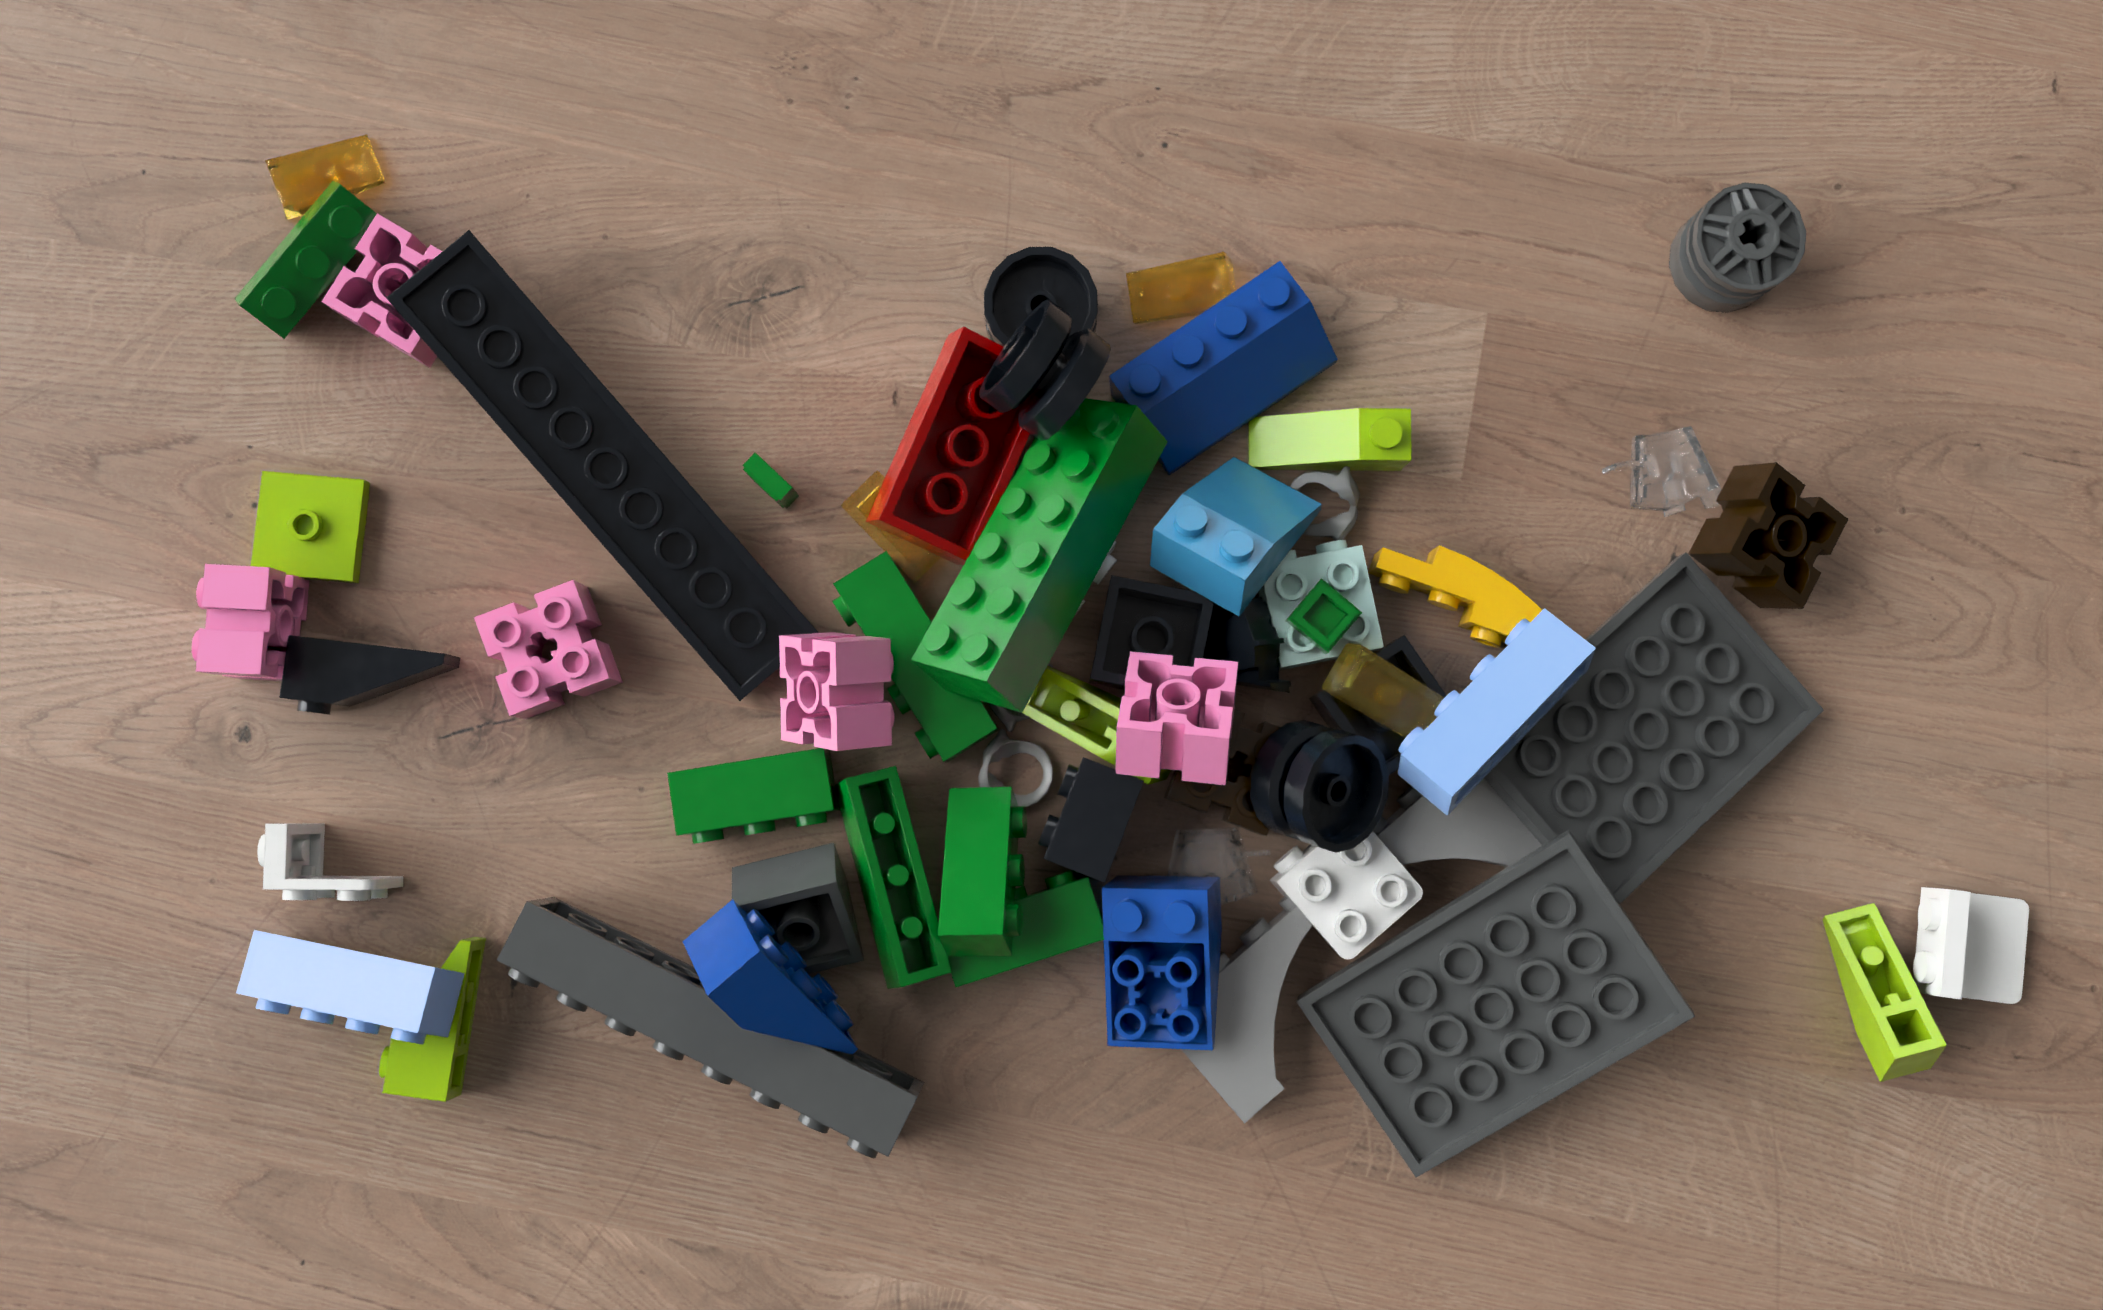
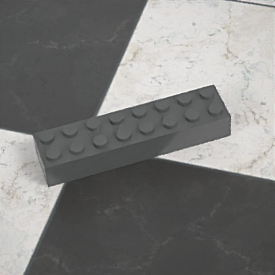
M555 897L526 901L497 958V961L511 967L508 975L516 981L535 988L542 983L558 991L556 999L564 1005L582 1012H586L587 1008L590 1007L607 1016L604 1023L610 1028L629 1036H634L635 1032L638 1031L655 1040L653 1048L658 1052L676 1060H682L684 1055L704 1064L701 1072L706 1076L730 1085L734 1079L752 1088L749 1095L759 1103L774 1109H779L782 1103L800 1112L798 1120L807 1127L821 1133H828L829 1128L849 1137L847 1141L849 1147L871 1158H876L878 1152L889 1157L925 1083L859 1049L853 1054H848L742 1029L707 996L693 966Z

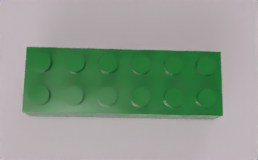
M1085 398L1072 417L1053 436L1044 441L1034 438L911 659L946 691L1022 713L1167 444V440L1137 405Z

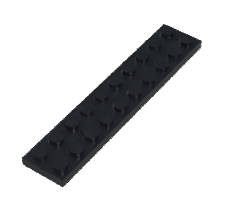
M470 230L386 297L739 701L780 667L779 635L819 633Z

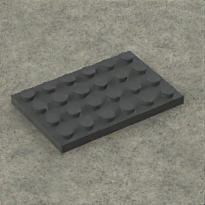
M1687 552L1677 556L1585 639L1596 648L1588 671L1485 776V780L1541 845L1546 844L1569 829L1620 904L1824 711Z
M1569 829L1298 995L1296 1001L1416 1178L1695 1017L1692 1008Z

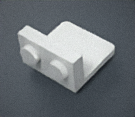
M324 823L265 824V834L261 836L257 850L259 864L264 867L263 889L283 890L282 900L334 898L335 890H337V900L365 901L373 898H388V889L403 887V876L323 875Z
M1373 831L1368 838L1355 848L1337 853L1311 844L1303 851L1298 846H1295L1273 865L1278 873L1270 879V882L1283 896L1291 899L1335 952L1344 959H1352L1413 907L1423 895V890L1418 882Z
M1921 887L1916 953L1913 962V979L1920 993L1961 1000L1962 998L2007 1004L2019 1002L2023 991L2029 919L2028 904L2022 899L1975 894L1951 889Z

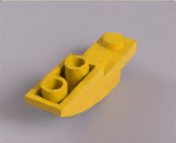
M1440 545L1429 552L1426 562L1383 547L1374 554L1368 571L1369 574L1380 577L1378 584L1386 589L1403 594H1408L1410 588L1429 595L1427 602L1446 610L1457 611L1459 606L1464 607L1458 627L1472 631L1470 635L1471 640L1490 647L1500 648L1501 642L1505 643L1509 633L1522 619L1526 618L1531 622L1542 611L1521 590L1493 570L1465 555Z

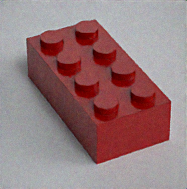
M966 327L948 334L866 520L869 524L957 565H964L976 541L979 539L1000 498L1004 494L1030 433L1019 426L1018 412L1020 405L1016 409L1001 413L980 398L979 391L983 381L1004 346Z

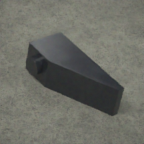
M289 635L279 698L297 700V711L330 715L331 705L351 707L457 669L460 665V657L445 653Z

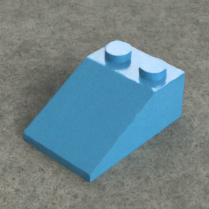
M1233 457L1182 493L1154 527L1150 566L1235 615L1240 616L1321 511L1322 504Z

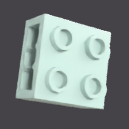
M1346 540L1331 541L1315 546L1317 554L1298 558L1296 551L1290 550L1258 591L1259 597L1262 596L1272 617L1269 620L1270 625L1275 627L1279 638H1284V643L1280 644V656L1276 659L1279 671L1371 653L1384 647L1362 545L1348 548ZM1321 578L1362 612L1328 654H1324L1285 621Z

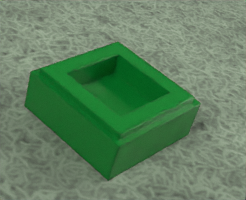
M754 453L743 464V470L782 508H788L799 497L794 488L758 454Z
M1321 578L1285 621L1324 654H1328L1362 612Z

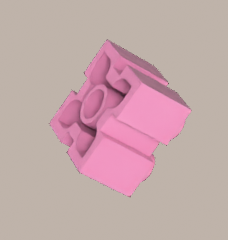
M377 213L355 248L365 256L355 273L343 267L322 302L345 319L376 337L380 336L396 349L431 368L437 355L386 297L442 251L431 244L427 248L412 233Z
M205 564L204 577L199 580L196 591L198 606L201 609H207L205 629L199 628L192 640V655L196 661V671L238 679L282 681L288 636H300L301 621H306L309 580L295 575H286V572L270 567Z
M575 580L534 594L538 607L532 610L513 602L474 617L488 657L504 661L508 672L495 677L509 716L528 719L565 705L561 692L566 690L571 694L586 697L623 682L609 644L592 637L590 629L602 624L588 587ZM548 640L557 643V650L550 651L553 657L550 661L542 658V648H544L543 646Z
M836 632L779 635L780 678H787V698H780L781 740L798 744L814 743V747L834 751L892 745V727L895 719L894 710L888 700H884V682L891 681L894 669L890 638L856 637L854 634Z
M1130 651L1125 677V693L1122 696L1117 722L1116 774L1160 778L1161 769L1182 771L1181 781L1226 785L1235 709L1238 662L1195 658L1194 667L1173 665V655Z

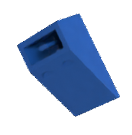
M1117 875L1102 887L1108 1046L1213 1050L1215 1045L1222 935L1220 877Z
M732 899L682 941L707 996L742 1029L848 1054H853L858 1050L848 1031L854 1024L844 1009L835 1001L838 995L819 973L812 978L804 970L807 966L806 962L789 942L786 941L780 946L771 937L775 934L773 928L756 909L751 910L747 914Z

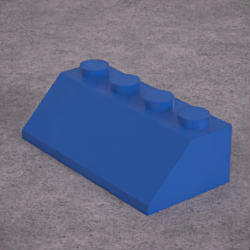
M1279 261L1109 375L1110 391L1116 403L1137 405L1167 440V444L1158 461L1167 474L1171 475L1337 362V356L1310 299L1282 262Z

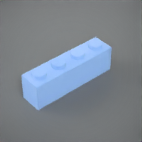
M1545 608L1531 622L1526 618L1522 619L1507 636L1505 644L1508 646L1496 658L1491 654L1484 657L1471 673L1470 679L1472 682L1460 694L1456 690L1451 691L1436 708L1434 715L1437 718L1425 730L1420 726L1412 730L1398 749L1401 753L1398 775L1447 816L1589 669L1596 648Z
M254 930L236 993L258 998L256 1009L289 1014L291 1006L301 1007V1019L333 1024L335 1015L347 1018L345 1025L347 1029L378 1034L380 1025L393 1028L392 1039L424 1044L426 1034L441 1037L449 1036L465 973Z

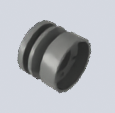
M1745 182L1724 188L1680 227L1670 245L1669 268L1675 286L1689 302L1706 311L1729 313L1747 308L1795 272L1805 253L1806 229L1800 211L1785 194L1768 185ZM1747 238L1750 243L1743 245L1740 240Z

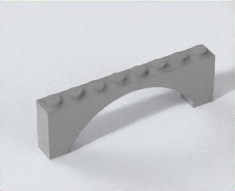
M1485 778L1448 816L1411 786L1396 800L1401 805V808L1387 820L1382 816L1373 829V832L1402 865L1435 859H1469L1507 868L1542 846ZM1285 896L1279 902L1284 910L1269 923L1262 917L1246 929L1239 937L1244 944L1230 957H1227L1224 952L1220 953L1214 1049H1181L1244 1124L1285 1089L1276 1079L1274 1059L1275 1017L1280 991L1289 964L1302 939L1312 927L1310 921L1291 899Z

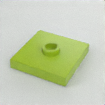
M262 471L251 566L270 567L286 572V575H295L304 579L359 584L370 482L363 479Z

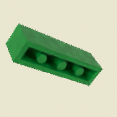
M887 551L833 583L840 596L832 602L848 627L857 622L865 636L891 639V653L894 659V669L891 678L895 684L888 687L887 690L903 715L912 710L922 728L914 732L930 759L939 754L943 762L947 763L999 731L980 700L946 691L911 661L932 622Z
M892 766L843 779L834 788L887 988H900L952 973L947 953L938 937L939 923L897 767Z

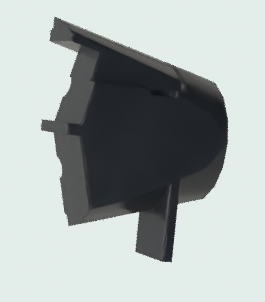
M1262 596L1252 599L1240 616L1214 603L1212 610L1213 626L1208 630L1203 658L1238 662L1237 685L1290 693L1291 681L1279 679V667L1276 665V659L1280 656V644L1284 643V638H1279L1275 627L1270 625L1269 620L1272 617L1267 603L1263 601Z

